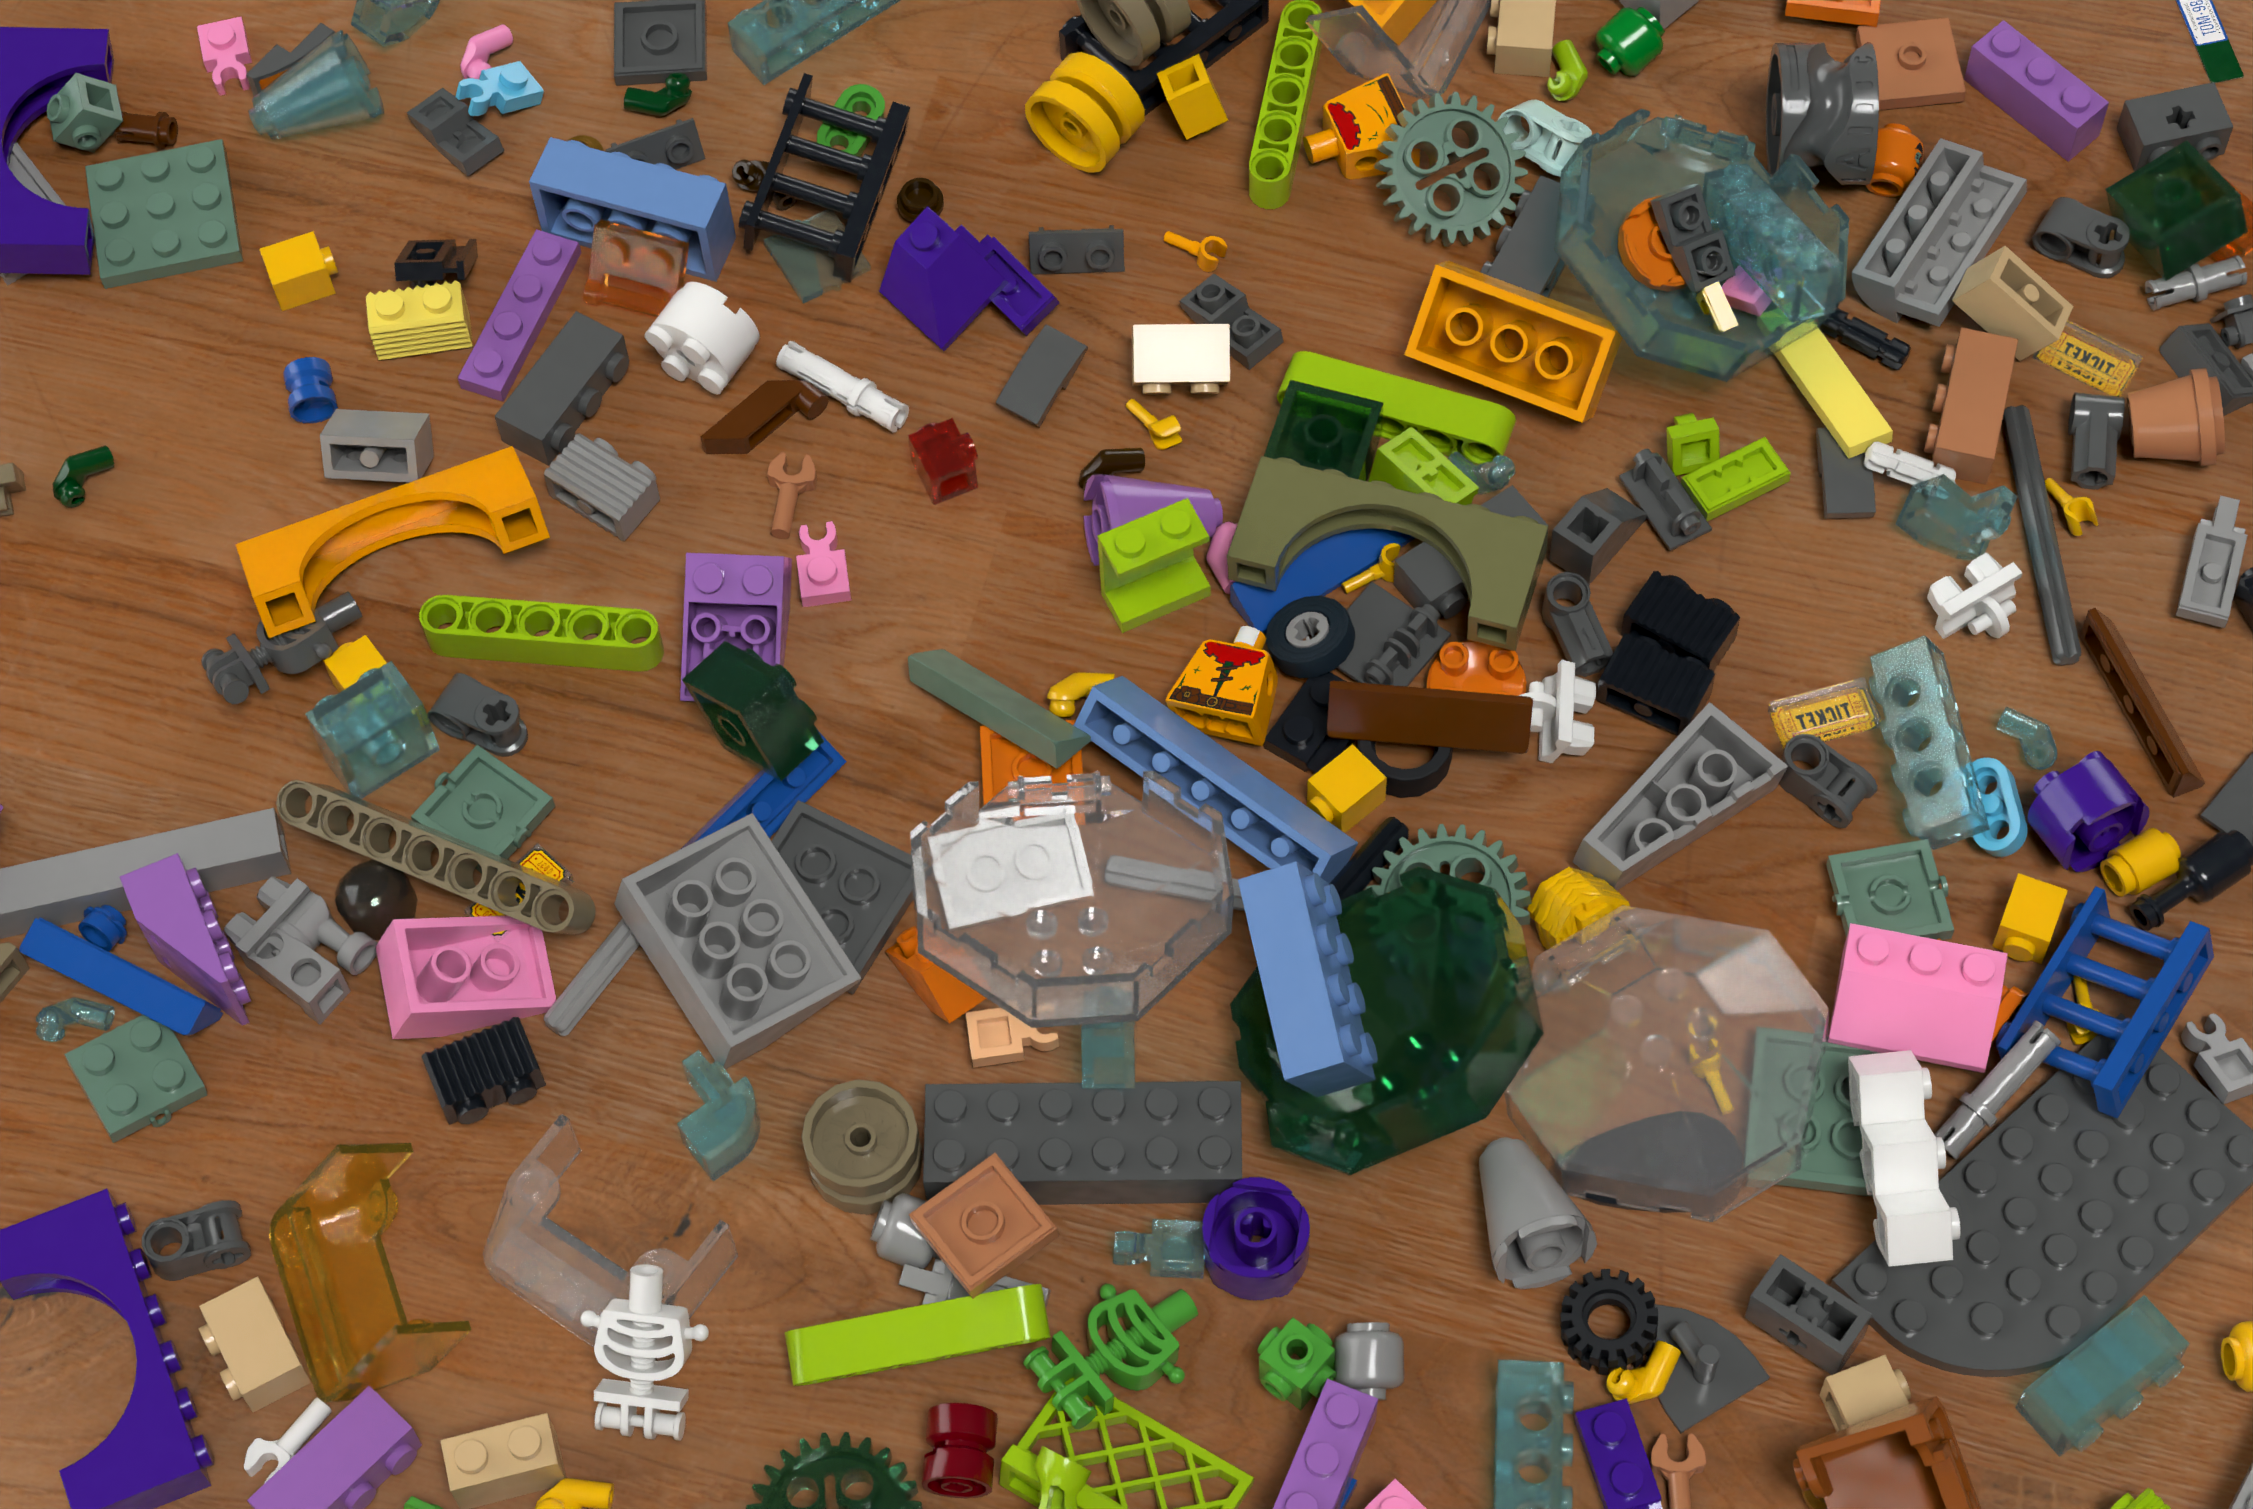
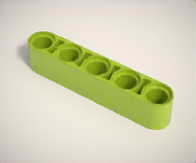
M1310 0L1291 1L1284 7L1281 13L1249 160V196L1254 204L1264 209L1282 207L1288 202L1293 186L1322 49V10L1319 5Z
M1299 351L1293 354L1277 394L1278 402L1290 412L1388 440L1393 439L1412 426L1443 455L1487 467L1497 466L1501 463L1516 423V417L1512 411L1497 403L1308 351Z
M436 595L428 599L422 605L419 612V620L430 649L437 655L444 657L640 672L656 667L664 655V646L658 622L651 613L641 609ZM445 623H453L448 628L437 629L440 625H443ZM492 627H501L498 631L491 633L486 632L488 629ZM541 630H550L548 634L543 636H534ZM589 634H599L591 640H583ZM639 637L648 638L646 641L642 643H631L634 639Z
M1042 1284L1008 1288L982 1293L974 1299L971 1296L785 1332L793 1386L827 1382L1051 1338Z

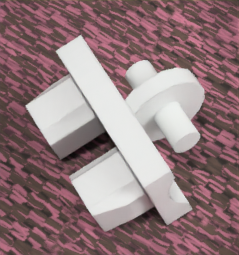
M1984 553L1972 560L1966 567L1964 576L1973 585L1972 587L1963 591L1951 576H1945L1930 586L1927 599L1938 614L1935 630L1943 639L1967 625L1973 635H1977L1985 630L1990 636L2000 638L2009 632L2010 625L2007 617L2016 612V606L2011 599L2015 598L2016 595L2014 582L2021 578L2022 571L2014 562L2003 568L1988 553Z
M1561 660L1558 663L1556 674L1545 677L1542 682H1531L1529 684V692L1519 695L1533 698L1530 731L1539 732L1538 760L1553 763L1562 753L1584 756L1594 744L1595 727L1589 723L1573 720V712L1586 714L1593 707L1596 699V683L1575 676V663Z

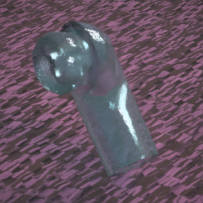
M1458 451L1452 453L1448 458L1479 487L1478 494L1480 495L1502 490L1509 484V479L1516 472L1513 461L1504 455L1495 456L1492 462L1488 461L1475 465Z
M2006 706L1996 729L2019 739L2025 760L2031 767L2039 770L2051 767L2056 761L2058 753L2050 727L2039 720Z
M72 997L41 1009L35 1019L38 1022L36 1035L43 1041L57 1042L65 1036L64 1027L72 1024H80L107 1031L112 1026L115 1009L111 1005Z

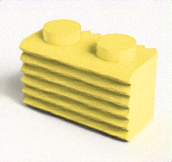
M454 280L452 284L445 281L442 285L436 282L433 286L426 284L423 288L418 285L414 289L407 287L404 291L400 288L395 292L389 289L385 293L379 291L376 295L369 292L366 296L368 329L378 360L473 346L470 314L461 283L457 280Z

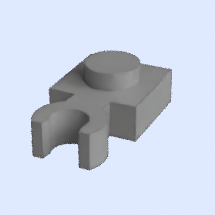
M2214 1013L2208 1015L2203 1027L2207 1034L2200 1032L2192 1021L2187 1022L2181 1034L2182 1041L2188 1049L2198 1053L2194 1067L2221 1103L2226 1104L2253 1094V1051L2244 1039L2239 1038L2229 1042L2225 1036V1023Z

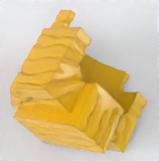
M1571 867L1541 882L1531 900L1532 904L1527 908L1530 917L1535 921L1542 946L1547 950L1549 949L1550 953L1562 964L1570 961L1571 957H1576L1580 954L1584 955L1593 965L1598 964L1599 960L1604 961L1605 957L1609 958L1612 956V953H1617L1621 949L1618 937L1624 931H1629L1635 927L1629 902L1613 886L1609 885L1604 879L1594 877L1590 872Z

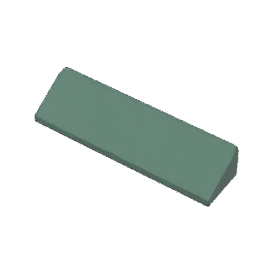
M944 649L913 653L908 657L911 682L1057 769L1091 741L1089 734Z

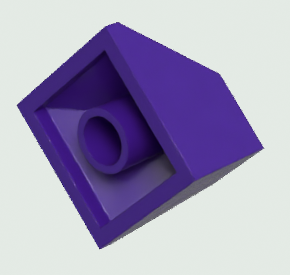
M927 206L895 241L879 292L937 346L945 351L1005 287L1008 281Z

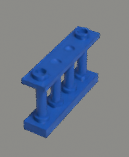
M2095 886L2087 901L2079 903L2074 909L2068 932L2012 1022L2008 1021L2002 1026L1996 1041V1049L1999 1051L2000 1059L2010 1051L2035 1020L2045 1026L2050 1016L2115 1040V1047L2108 1059L2102 1058L2099 1062L2056 1046L2043 1063L2091 1081L2098 1111L2118 1119L2214 958L2210 928L2190 921L2180 938L2165 939L2111 919L2105 890ZM2100 936L2164 960V965L2156 978L2151 977L2148 980H2144L2086 957ZM2073 976H2077L2140 1000V1005L2132 1019L2127 1017L2122 1021L2062 997L2071 984Z

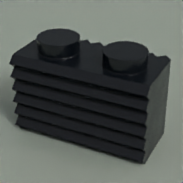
M1653 571L1625 612L1621 635L1629 633L1633 638L1639 636L1649 637L1658 642L1670 654L1675 653L1679 658L1684 656L1695 657L1714 672L1716 666L1719 665L1726 651L1729 650L1731 644L1736 639L1740 616L1734 613V610L1726 602L1717 598L1705 599L1702 594H1696L1683 579L1674 575L1662 576L1659 571Z
M1627 633L1623 635L1599 679L1596 700L1679 736L1706 706L1712 693L1715 673L1712 669H1708L1705 663L1695 657L1684 656L1679 658L1675 653L1670 654L1658 642L1649 637L1639 636L1633 638Z
M513 1017L510 1021H503L500 1025H493L490 1029H483L480 1033H473L470 1037L464 1036L460 1041L455 1040L452 1044H445L442 1048H435L432 1052H425L421 1056L449 1125L458 1121L461 1124L477 1122L488 1114V1109L507 1101L513 1105L524 1103L537 1094V1089L546 1086L519 1017Z

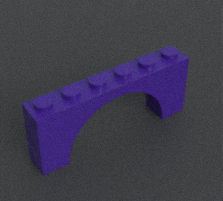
M0 27V273L91 275L94 233L89 208L65 206L36 195L16 179L9 169V160L13 146L24 129L38 116L47 111V104L51 97L57 94L75 73L112 83L114 56L109 29Z
M108 1189L1 1229L0 1283L13 1300L38 1293H73L95 1299L107 1305L126 1320L133 1336L137 1359L136 1377L130 1401L124 1414L107 1438L88 1455L74 1464L59 1470L71 1509H155L212 1486L206 1468L214 1465V1461L204 1435L195 1437L190 1420L197 1418L198 1412L188 1387L179 1389L175 1373L183 1370L173 1341L164 1342L159 1326L167 1323L162 1304L157 1294L148 1295L144 1280L152 1277L149 1264L141 1248L133 1250L129 1234L137 1232L133 1216L127 1203L124 1202L118 1205Z

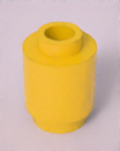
M2149 828L2110 850L2107 859L2100 863V870L2106 884L2116 895L2124 897L2127 894L2138 895L2176 873L2179 869L2178 859L2181 857V852L2177 842L2169 833H2162L2156 828Z

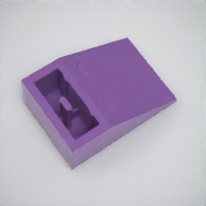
M686 553L680 701L779 705L790 613L791 558L785 556Z
M177 853L120 876L135 919L158 961L242 1026L250 1023L243 1004L251 1002L249 992L234 964V954L224 931L220 928L216 908L208 890L204 887L197 868L194 867L186 870Z

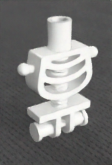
M642 1264L632 1267L630 1269L629 1300L614 1298L603 1310L601 1316L596 1315L591 1310H586L581 1314L580 1321L585 1327L593 1326L598 1328L594 1346L598 1362L610 1372L629 1378L631 1381L602 1379L594 1390V1401L599 1402L595 1413V1429L601 1431L604 1428L619 1429L622 1436L631 1437L634 1427L644 1428L645 1439L654 1440L658 1434L673 1436L674 1440L681 1441L685 1430L686 1416L684 1412L680 1411L688 1401L689 1389L654 1385L653 1382L677 1374L692 1352V1339L696 1341L706 1340L709 1330L703 1324L690 1327L687 1308L662 1304L663 1269L659 1266ZM672 1353L675 1354V1357L672 1359L655 1361V1358L665 1357ZM607 1403L621 1404V1408L607 1406ZM637 1407H645L644 1416L637 1415ZM660 1410L676 1411L678 1413L677 1415L660 1413Z

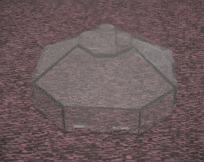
M1094 771V773L1067 775L1066 783L1052 784L1051 776L1024 778L1023 776H1017V781L1007 782V786L979 810V781L967 782L945 801V813L932 824L925 820L922 821L910 832L911 877L918 953L1031 1028L1139 1021L1232 933L1234 888L1222 813L1207 803L1197 809L1181 799V787L1155 771H1143L1142 802L1112 784L1110 775L1100 776L1099 771Z
M1622 905L1535 957L1504 1085L1507 1115L1539 1160L1568 1196L1586 1199L1587 1193L1616 1198L1617 1205L1653 1212H1660L1661 1207L1691 1212V1219L1714 1222L1801 1169L1809 1121L1812 1118L1819 1084L1821 1062L1828 1040L1829 1008L1769 930Z

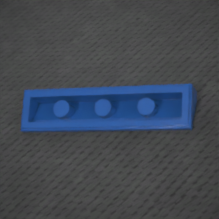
M1375 528L1357 529L1335 534L1304 551L1286 570L1276 591L1237 581L1230 586V603L1250 627H1254L1265 634L1268 624L1274 615L1288 603L1303 597L1325 596L1340 587L1341 583L1378 563L1381 550L1387 544L1397 543L1403 547L1416 538L1398 531Z
M814 725L802 729L682 848L751 813L754 814L770 838L781 827L798 800L804 803L807 802L847 761Z
M41 917L34 919L20 945L19 951L22 954L182 1035H193L219 1021L223 1015L220 1012L221 1009Z

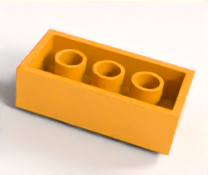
M1445 261L1435 265L1404 355L1583 423L1595 415L1626 327L1465 266Z

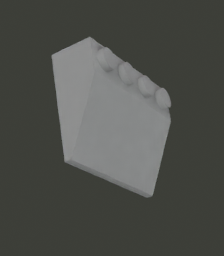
M753 813L621 880L614 905L721 1071L766 1048L858 984L861 980L853 964Z

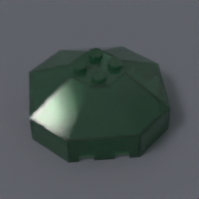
M1418 866L1400 874V881L1403 886L1378 896L1373 888L1370 887L1341 900L1342 913L1336 915L1341 934H1346L1352 947L1354 962L1348 964L1352 983L1356 982L1362 991L1366 1011L1360 1014L1364 1033L1368 1032L1374 1041L1378 1057L1377 1063L1372 1064L1376 1080L1315 1097L1284 1080L1258 966L1230 1003L1232 1019L1240 1029L1241 1039L1235 1042L1239 1069L1266 1102L1271 1145L1273 1148L1350 1176L1488 1117L1544 1035L1522 926L1495 888Z

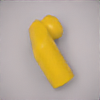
M1086 672L1071 674L1050 687L1047 694V699H1050L1049 711L1058 717H1071L1075 712V700L1088 697L1093 686L1114 679L1115 674Z
M1658 1340L1646 1366L1631 1370H1623L1619 1367L1610 1372L1606 1380L1608 1391L1617 1401L1627 1398L1629 1404L1658 1397L1663 1393L1682 1352L1673 1345Z

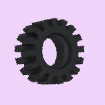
M1601 1269V1277L1594 1278L1593 1273L1590 1272L1583 1275V1283L1581 1285L1575 1281L1569 1287V1296H1564L1562 1302L1561 1338L1563 1344L1568 1345V1354L1573 1360L1577 1357L1581 1359V1367L1590 1371L1591 1366L1595 1365L1599 1367L1598 1374L1608 1375V1368L1621 1367L1623 1370H1627V1365L1631 1363L1634 1368H1637L1643 1363V1355L1649 1356L1652 1352L1654 1340L1657 1339L1658 1307L1655 1308V1298L1652 1292L1645 1293V1283L1639 1278H1636L1632 1283L1629 1281L1628 1272L1620 1270L1618 1277H1611L1610 1269ZM1610 1304L1622 1308L1629 1316L1631 1323L1627 1332L1623 1336L1611 1340L1595 1335L1588 1325V1318L1597 1307Z

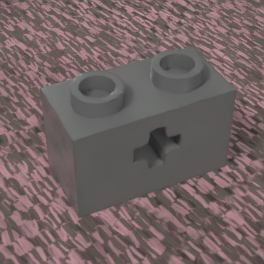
M2214 82L2126 100L2117 125V131L2135 173L2152 169L2161 171L2175 164L2194 160L2209 161L2225 153L2233 130V124Z
M1780 1254L1751 1294L1744 1318L1833 1375L1841 1371L1864 1338L1872 1313Z

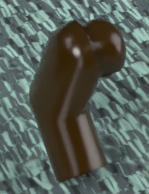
M740 160L733 166V180L745 190L758 192L769 162ZM775 192L772 198L779 210L791 208L798 200Z
M1121 448L1101 450L1081 470L1079 486L1083 488L1084 492L1087 480L1092 475H1114L1117 472L1143 471L1145 467V453L1143 449Z

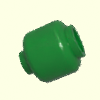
M1630 7L1622 8L1597 31L1596 43L1600 51L1596 54V58L1613 75L1621 71L1628 76H1636L1663 51V40L1661 37L1665 31L1659 21L1645 8L1639 7L1636 10Z

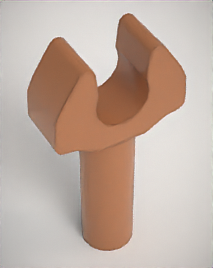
M781 452L769 464L767 471L769 485L779 489L770 532L776 538L787 539L789 537L798 495L816 489L817 474L810 455L804 456L802 469L796 475L786 474L788 463L785 452Z
M1661 1434L1653 1446L1649 1459L1652 1472L1662 1475L1668 1481L1669 1509H1691L1690 1479L1694 1474L1704 1471L1706 1465L1705 1451L1695 1435L1689 1434L1686 1442L1687 1459L1682 1462H1675L1670 1459L1667 1453V1437L1665 1434Z

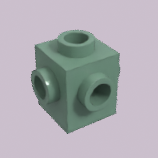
M75 73L64 87L51 97L47 104V117L50 120L53 141L92 153L108 137L112 136L115 129L123 122L116 85L79 73Z

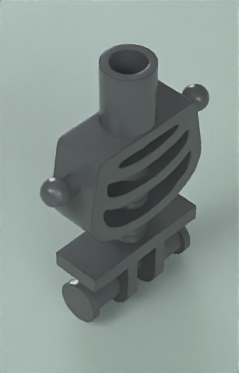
M347 591L316 608V622L268 638L263 622L260 620L256 631L261 643L260 647L256 646L255 649H251V652L247 651L234 633L226 638L231 650L224 653L220 649H210L203 655L201 663L216 691L223 695L227 702L239 704L247 698L249 694L248 687L252 684H255L261 694L270 690L259 667L263 668L264 665L267 666L268 662H270L278 671L283 673L296 674L303 672L321 660L328 658L331 653L338 649L339 646L332 633L363 616L355 600Z

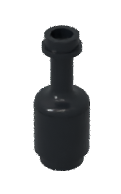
M2231 830L2228 833H2217L2179 860V869L2176 872L2177 880L2153 897H2149L2146 894L2137 897L2136 902L2130 906V912L2134 920L2141 928L2149 931L2153 927H2160L2164 924L2163 914L2188 897L2203 903L2213 900L2250 874L2251 866H2253L2252 844L2237 830Z

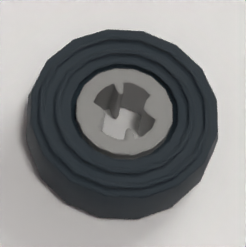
M1321 595L1303 597L1288 603L1274 615L1268 624L1266 632V645L1273 663L1285 674L1297 678L1318 677L1333 671L1347 659L1354 647L1355 629L1348 611L1335 599Z

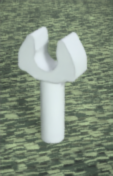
M316 1397L279 1440L265 1441L261 1438H256L248 1447L244 1469L247 1474L253 1477L262 1469L267 1461H279L276 1470L266 1479V1483L296 1455V1452L332 1412L331 1408Z

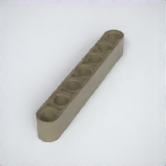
M294 780L285 784L278 793L276 801L277 811L282 820L288 824L546 932L577 935L588 930L594 921L595 905L590 895L584 891L329 785ZM311 795L312 808L307 814L305 802L308 796ZM352 812L354 814V825L351 831L348 832L346 823L349 814ZM394 829L397 839L393 849H390L388 839L391 831ZM437 846L439 860L433 868L430 857L433 849ZM480 864L482 878L479 884L475 885L473 872L476 866ZM523 882L526 892L523 901L519 904L515 895L516 888L519 883ZM566 899L569 905V913L566 920L562 922L558 912L562 901Z

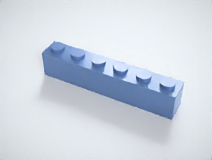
M1120 676L1092 687L1073 726L1089 734L1092 742L1265 866L1273 869L1297 861L1330 883L1348 863L1358 845L1357 841L1127 678Z

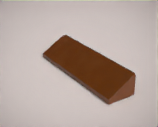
M2098 609L2088 610L2080 638L2167 791L2174 798L2201 788L2205 784L2204 779L2116 626Z
M1333 680L1330 681L1327 735L1331 738L1524 754L1527 753L1529 748L1533 698Z

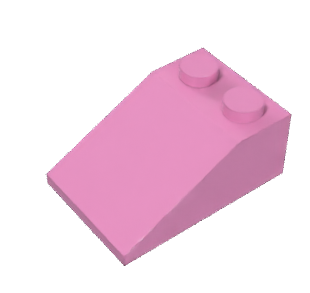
M510 916L393 919L375 946L393 1039L444 1037L500 1024L503 1021H510L513 1017L521 1019L547 1013L556 1001L542 930ZM501 931H506L502 936H500V935L493 936V935H492L493 933H497V932H501Z

